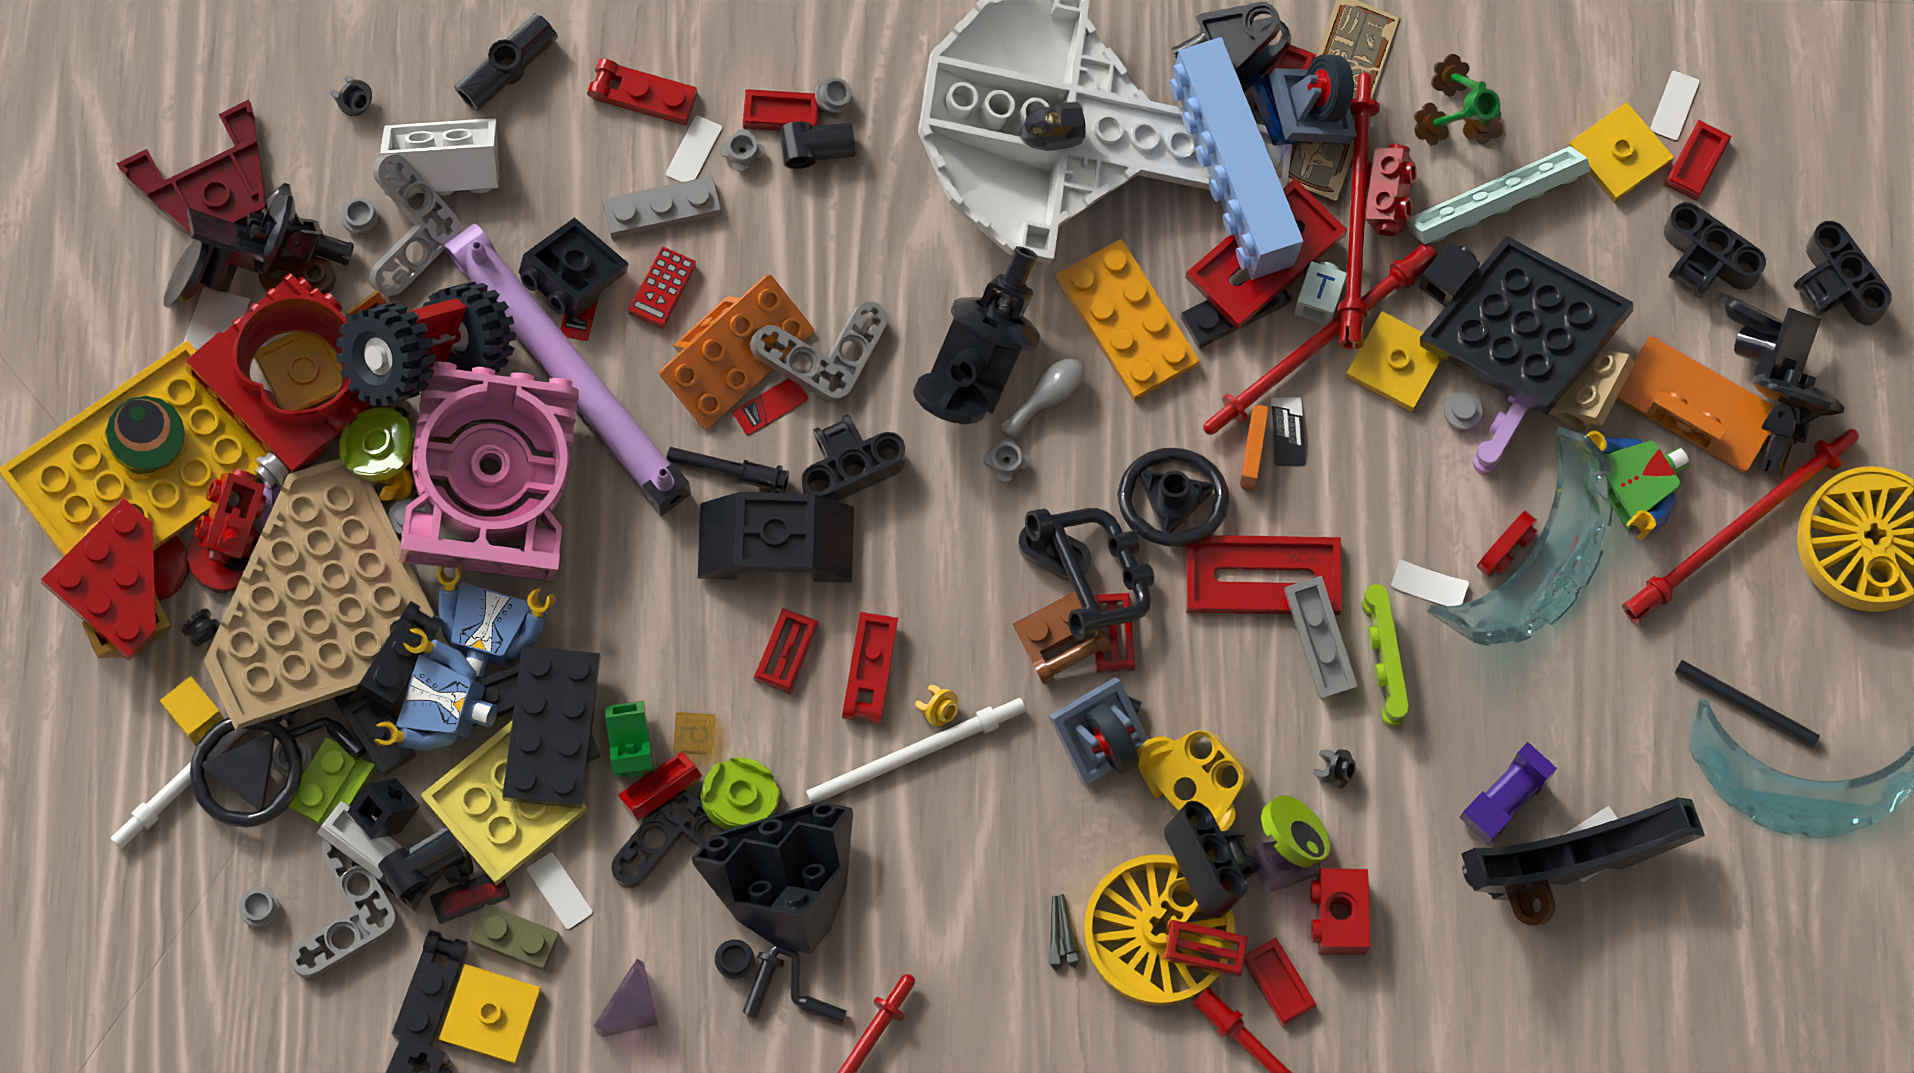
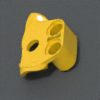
M1197 730L1175 741L1164 736H1158L1148 739L1141 744L1137 750L1139 764L1137 766L1155 798H1159L1163 793L1178 811L1186 802L1191 800L1198 801L1209 808L1221 831H1227L1236 816L1233 802L1237 795L1245 791L1250 785L1251 773L1248 766L1218 734L1211 731ZM1203 737L1208 738L1212 743V752L1205 759H1201L1196 753V744ZM1228 766L1236 768L1239 775L1238 782L1231 788L1225 786L1222 781V773ZM1187 777L1194 781L1197 790L1193 798L1185 801L1177 796L1175 787L1180 779Z

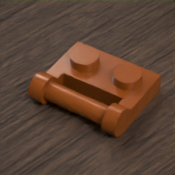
M1075 591L1013 623L1043 684L1054 680L1053 675L1099 651L1103 654L1113 649L1103 629L1099 628L1094 638H1090L1045 662L1043 654L1074 639L1069 628V614L1072 610L1082 608Z

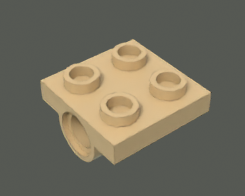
M1602 349L1548 414L1556 416L1564 425L1581 432L1589 431L1592 424L1602 426L1635 364L1630 354Z

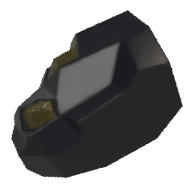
M1078 102L1057 103L1051 107L1039 108L1026 117L1019 132L1020 139L1031 148L1044 151L1067 149L1080 145L1085 139L1086 134L1083 109Z

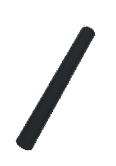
M1684 660L1680 661L1674 672L1811 748L1815 746L1820 737V734Z

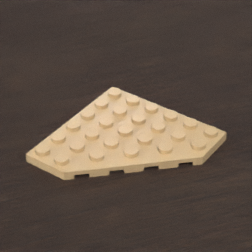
M342 458L287 475L205 657V665L235 730L356 690L410 601L421 606L420 611L430 617L434 616L410 563L398 562L401 544L372 482L362 480L352 474ZM410 624L407 630L410 631V629L420 628L413 624ZM440 628L433 640L448 645ZM410 631L411 633L415 634L416 636L421 637L420 634H416V633Z

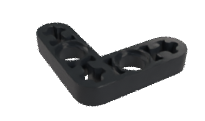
M682 790L653 810L615 855L611 870L616 882L627 888L639 886L682 835L701 848L705 841L699 837V830L705 823L712 822L703 809L702 801L692 793ZM684 800L687 801V810L695 818L698 811L704 814L695 820L692 829L689 830L686 828L691 824L689 818L681 813L677 814L676 817L672 816V802L675 801L680 804ZM653 828L660 829L666 834V841L661 847L656 849L647 847L643 842L645 833ZM638 845L643 854L652 859L647 862L642 856L636 864L637 871L639 872L636 876L630 873L626 877L621 876L623 869L620 864L623 861L628 864L634 861L638 854L637 851L633 850V847Z

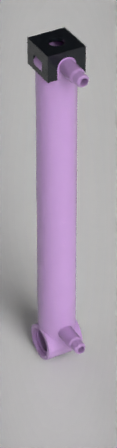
M473 224L444 245L446 253L462 274L468 276L476 284L484 283L489 285L488 291L495 289L500 294L497 301H505L509 307L504 311L506 316H513L514 324L509 325L513 332H516V336L551 378L571 380L573 382L572 387L579 389L576 409L641 487L645 498L662 517L690 496V482L674 463L670 464L612 394L497 254L493 244L477 224Z

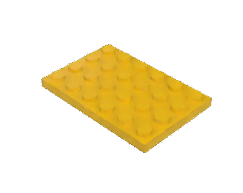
M188 340L0 467L1 479L63 557L123 498L153 523L154 551L196 522L202 515H206L209 512L212 502L208 501L206 497L209 486L214 478L220 480L221 474H232L233 469L256 475L255 480L258 478L255 470L258 468L255 459L259 456L264 457L267 454L186 371V360L196 352ZM141 396L160 398L173 406L182 418L185 431L182 451L176 460L166 468L163 467L151 473L130 471L119 464L112 456L106 439L109 417L117 406L130 398ZM231 491L229 498L236 494V492Z

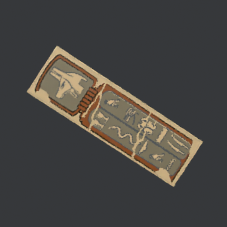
M1336 0L1317 56L1322 54L1340 55L1349 62L1354 79L1353 99L1356 98L1358 75L1362 72L1369 73L1372 77V99L1400 17L1358 0ZM1351 115L1355 127V116ZM1354 140L1350 144L1293 141L1288 182L1290 183L1296 178L1307 190L1337 201L1353 155ZM1283 153L1276 171V174L1279 179L1281 174Z

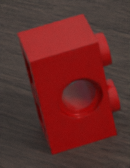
M1321 868L1317 880H1311L1310 884L1311 904H1317L1318 919H1312L1311 921L1312 943H1318L1319 955H1366L1370 948L1368 869ZM1333 904H1342L1348 909L1350 917L1345 920L1335 919L1331 915L1329 907Z

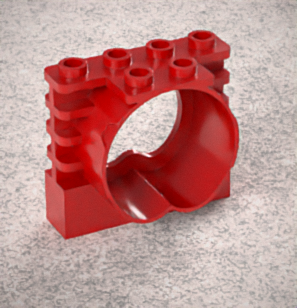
M288 273L278 286L266 292V296L251 305L249 311L241 318H236L223 333L219 331L186 360V371L266 454L269 452L274 454L288 471L293 473L307 468L326 451V446L341 436L343 429L348 423L352 424L358 419L360 413L374 406L370 405V400L363 402L358 398L360 391L351 392L348 388V385L351 383L349 377L345 379L342 377L340 390L332 400L319 407L301 411H289L278 408L275 395L263 389L262 383L251 380L250 368L257 351L268 340L280 334L288 332L308 333L325 341L336 354L342 353V348L337 347L336 343L337 338L344 337L339 330L342 324H346L348 321L340 312L342 307L330 293L327 292L323 295L317 288L313 289L303 277L296 279L291 273ZM341 362L342 370L345 369L343 362Z

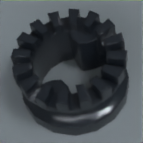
M207 608L196 612L197 617L192 615L191 618L193 620L188 619L187 623L181 628V632L185 636H191L190 642L195 647L210 640L217 633L221 624L217 619H211L212 613Z

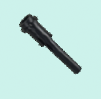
M671 446L667 453V460L669 462L739 478L738 482L740 484L769 489L771 493H784L787 488L789 471L783 470L781 465L774 468L749 462V460H744L741 464Z

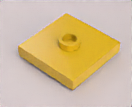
M1628 102L1618 107L1568 144V147H1573L1588 158L1589 174L1614 203L1666 167L1674 158Z
M1381 311L1345 377L1413 412L1443 358L1420 347V336L1423 332Z
M304 332L290 333L260 347L253 358L270 392L275 395L280 409L289 411L313 409L332 400L340 390L342 383L340 371L342 367L341 363L337 362V354L330 345L314 335Z
M465 964L439 1041L516 1065L542 990L541 987Z

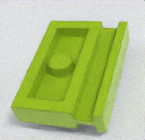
M326 737L302 775L298 793L288 808L322 826L341 801L349 807L352 806L377 767L374 763L368 762L363 758L354 760L338 743Z

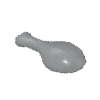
M1063 359L1051 365L1039 378L1028 401L1009 420L1002 424L1001 431L1011 439L1016 438L1020 434L1021 429L1041 409L1070 399L1073 391L1083 378L1084 368L1082 363L1076 359Z

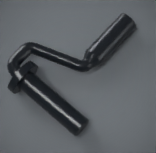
M302 708L271 719L279 723L282 722L286 727H289L293 724L291 717ZM323 717L289 730L292 736L296 738L326 726L327 733L354 760L361 758L366 751L338 721L332 720L329 717Z
M775 945L770 948L768 954L759 951L757 958L762 961L742 1013L757 1018L776 967H783L785 961L777 958L778 954H782L791 958V1000L802 1011L842 1025L847 1010L810 996H800V954L798 951L779 948Z

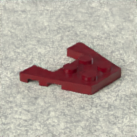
M249 99L219 113V117L234 147L177 175L163 180L148 149L116 163L121 174L191 238L186 213L188 208L243 225L247 222L249 211L260 215L266 205L254 110Z

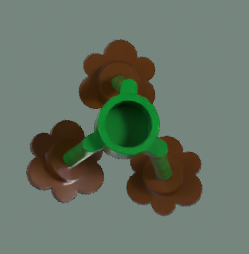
M1448 54L1443 62H1437L1434 65V72L1436 74L1431 79V86L1437 91H1443L1444 95L1448 97L1453 96L1456 90L1464 91L1467 87L1473 89V91L1464 99V109L1460 112L1446 116L1443 111L1438 112L1436 105L1430 102L1424 104L1422 110L1414 114V119L1417 122L1414 128L1415 135L1420 140L1426 139L1430 146L1438 144V141L1447 139L1449 130L1446 124L1462 119L1466 122L1463 126L1464 136L1469 139L1477 138L1480 144H1486L1490 138H1497L1503 133V126L1499 122L1502 116L1500 98L1493 90L1486 89L1484 81L1476 82L1469 79L1466 75L1470 70L1468 63L1461 62L1460 57L1456 54Z

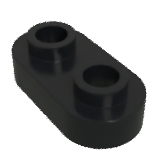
M1024 527L1020 532L1018 541L1021 555L1031 563L1064 580L1070 581L1052 539L1040 540L1045 546L1040 550L1033 549L1030 545L1032 540L1027 534L1026 527ZM1067 535L1084 575H1086L1091 564L1090 551L1085 544Z

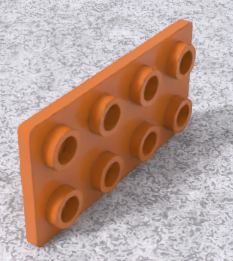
M766 274L740 298L725 297L673 344L678 354L658 372L666 385L704 429L711 427L773 370V368L758 360L751 351V338L759 329L767 325H774L802 342L814 333L812 325L772 275ZM771 335L766 339L761 338L765 342L764 350L766 352L774 348L784 353L779 358L781 362L784 356L792 349L789 345L783 351L773 345L775 338Z
M1649 336L1634 360L1635 364L1616 400L1743 473L1747 472L1768 437V431L1763 430L1761 427L1774 405L1659 339Z

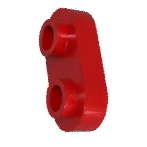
M1524 510L1485 553L1476 567L1488 577L1494 572L1500 576L1514 560L1510 555L1518 545L1525 548L1538 533V530L1534 527L1537 519Z

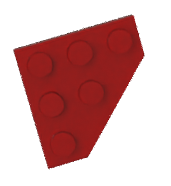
M123 498L41 578V584L128 661L156 634L153 523Z

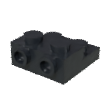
M574 217L525 252L518 273L523 285L528 290L535 291L538 289L548 298V304L555 313L559 315L566 313L569 317L575 319L599 301L602 290L627 273L629 263Z

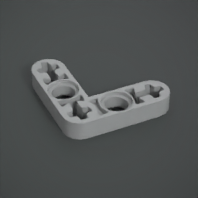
M383 154L373 164V177L378 185L415 224L370 271L369 280L373 290H378L380 294L394 296L401 293L444 250V245L459 234L460 223L456 214L405 158L396 154ZM386 164H397L398 167L395 169V172L400 179L408 181L411 178L412 180L401 185L395 178H386L385 175L388 173L385 167ZM420 188L425 194V202L422 207L414 210L408 204V194L412 189ZM431 212L437 219H447V222L444 224L447 230L446 233H435L434 231L438 227L431 217L424 215ZM417 241L423 247V256L418 262L412 263L406 257V249L410 243ZM395 258H397L401 265L409 269L408 272L399 269L392 276V280L395 282L393 286L382 285L385 280L382 275L384 270L393 272L400 266V264L394 262Z
M868 301L860 304L850 314L828 356L774 325L762 327L752 336L750 342L751 351L758 360L827 401H837L851 391L886 327L887 313L879 303ZM868 312L873 313L872 321L876 325L873 324L868 327L863 335L857 334L856 332L862 328L865 319L860 315H865ZM771 335L775 338L773 341L775 347L783 351L789 345L792 349L784 356L783 362H781L779 358L784 353L774 348L766 352L764 350L765 342L761 338L766 339ZM851 341L858 345L860 357L857 361H849L843 356L842 346L845 342ZM801 353L809 358L811 367L808 373L802 374L794 369L792 359L795 354ZM821 365L824 369L819 374L826 378H831L834 375L838 376L837 384L842 388H837L832 392L828 389L830 386L828 380L820 376L814 382L811 378L819 371Z
M324 840L321 846L322 858L353 911L305 938L293 947L290 953L291 966L299 976L305 979L321 976L389 936L397 926L396 912L375 876L362 866H355L356 862L348 856L347 858L351 865L355 867L349 868L346 871L337 857L330 859L334 854V846L327 840ZM340 872H345L341 877L338 875ZM358 875L365 876L370 880L369 890L361 896H355L348 890L350 880ZM377 894L380 895L379 899L373 900ZM371 900H373L381 914L389 913L384 918L386 925L381 928L376 923L370 926L368 924L373 920L366 906ZM359 905H364L361 910L357 908ZM341 929H349L355 935L353 944L347 949H338L333 945V937ZM325 939L328 949L334 956L328 959L324 952L314 959L316 966L309 969L306 964L299 966V963L303 961L302 953L307 950L312 955L320 952L323 948L319 942Z

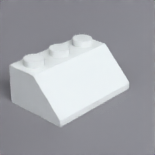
M496 118L384 126L380 156L383 154H396L405 158L439 196L449 195L459 190L485 193L492 188H498L499 157ZM386 164L385 167L388 170V173L385 175L386 178H395L401 185L412 180L411 178L408 181L401 180L395 172L398 165ZM414 188L409 192L408 198L415 196L417 193H423L420 188Z

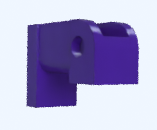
M1527 742L1517 752L1508 770L1486 793L1482 791L1462 812L1460 819L1490 845L1506 829L1510 820L1529 800L1546 787L1557 768Z

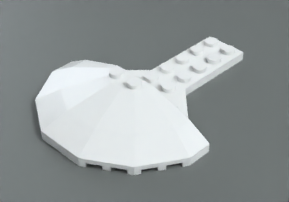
M979 0L965 18L953 28L950 34L932 50L929 56L918 129L920 138L949 204L1010 256H1013L1016 246H1021L1037 254L1038 257L1035 261L1051 264L1054 260L1058 227L1137 175L1210 190L1209 180L1212 179L1207 167L1202 168L1197 159L1196 147L1198 143L1194 134L1189 135L1183 123L1182 114L1185 113L1184 108L1150 101L1142 89L1138 90L1126 74L1128 72L1112 49L1110 47L1106 48L1096 35V28L1088 19L1090 0ZM1078 102L1083 109L1086 134L1085 139L1080 145L1067 149L1044 151L1031 148L1020 139L1019 132L1026 117L1039 108L1051 107L1057 103ZM1059 118L1045 119V121L1057 124L1059 123ZM1257 124L1275 171H1277L1283 153L1279 179L1283 189L1288 183L1293 141L1285 140L1283 129ZM1032 127L1030 131L1034 136H1042L1044 133L1040 127Z

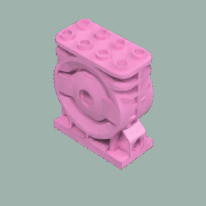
M448 362L433 363V367H430V369L434 370L433 378L426 380L429 386L426 390L421 391L413 449L412 469L419 497L406 506L398 562L440 567L445 562L444 568L455 569L456 565L460 564L465 571L553 582L559 566L562 526L552 515V511L558 504L567 482L579 389L572 387L573 382L571 380L563 378H551L548 383L534 381V376L526 373H511V377L495 375V370L484 367H474L472 372L456 370L457 365ZM496 420L507 423L521 431L529 439L535 451L552 454V458L533 456L528 445L519 434L499 424L488 423L473 426L461 433L453 444L431 442L430 440L431 438L449 439L457 430L476 421ZM491 458L498 462L500 471L495 475L484 474L479 467V463L484 459ZM431 479L448 481L452 492L462 503L483 511L506 509L519 501L525 492L545 494L547 496L543 501L529 498L521 507L502 516L483 517L460 508L451 500L444 487L434 486ZM425 506L429 513L418 510ZM542 521L548 529L535 526ZM440 524L450 532L475 542L448 539L438 540ZM524 534L522 551L521 549L493 546L488 543L510 540Z

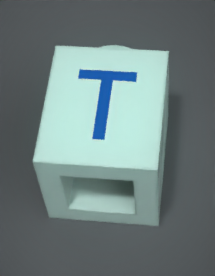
M1311 261L1294 315L1324 325L1330 323L1347 273L1340 271V268L1332 263L1320 262L1318 264Z

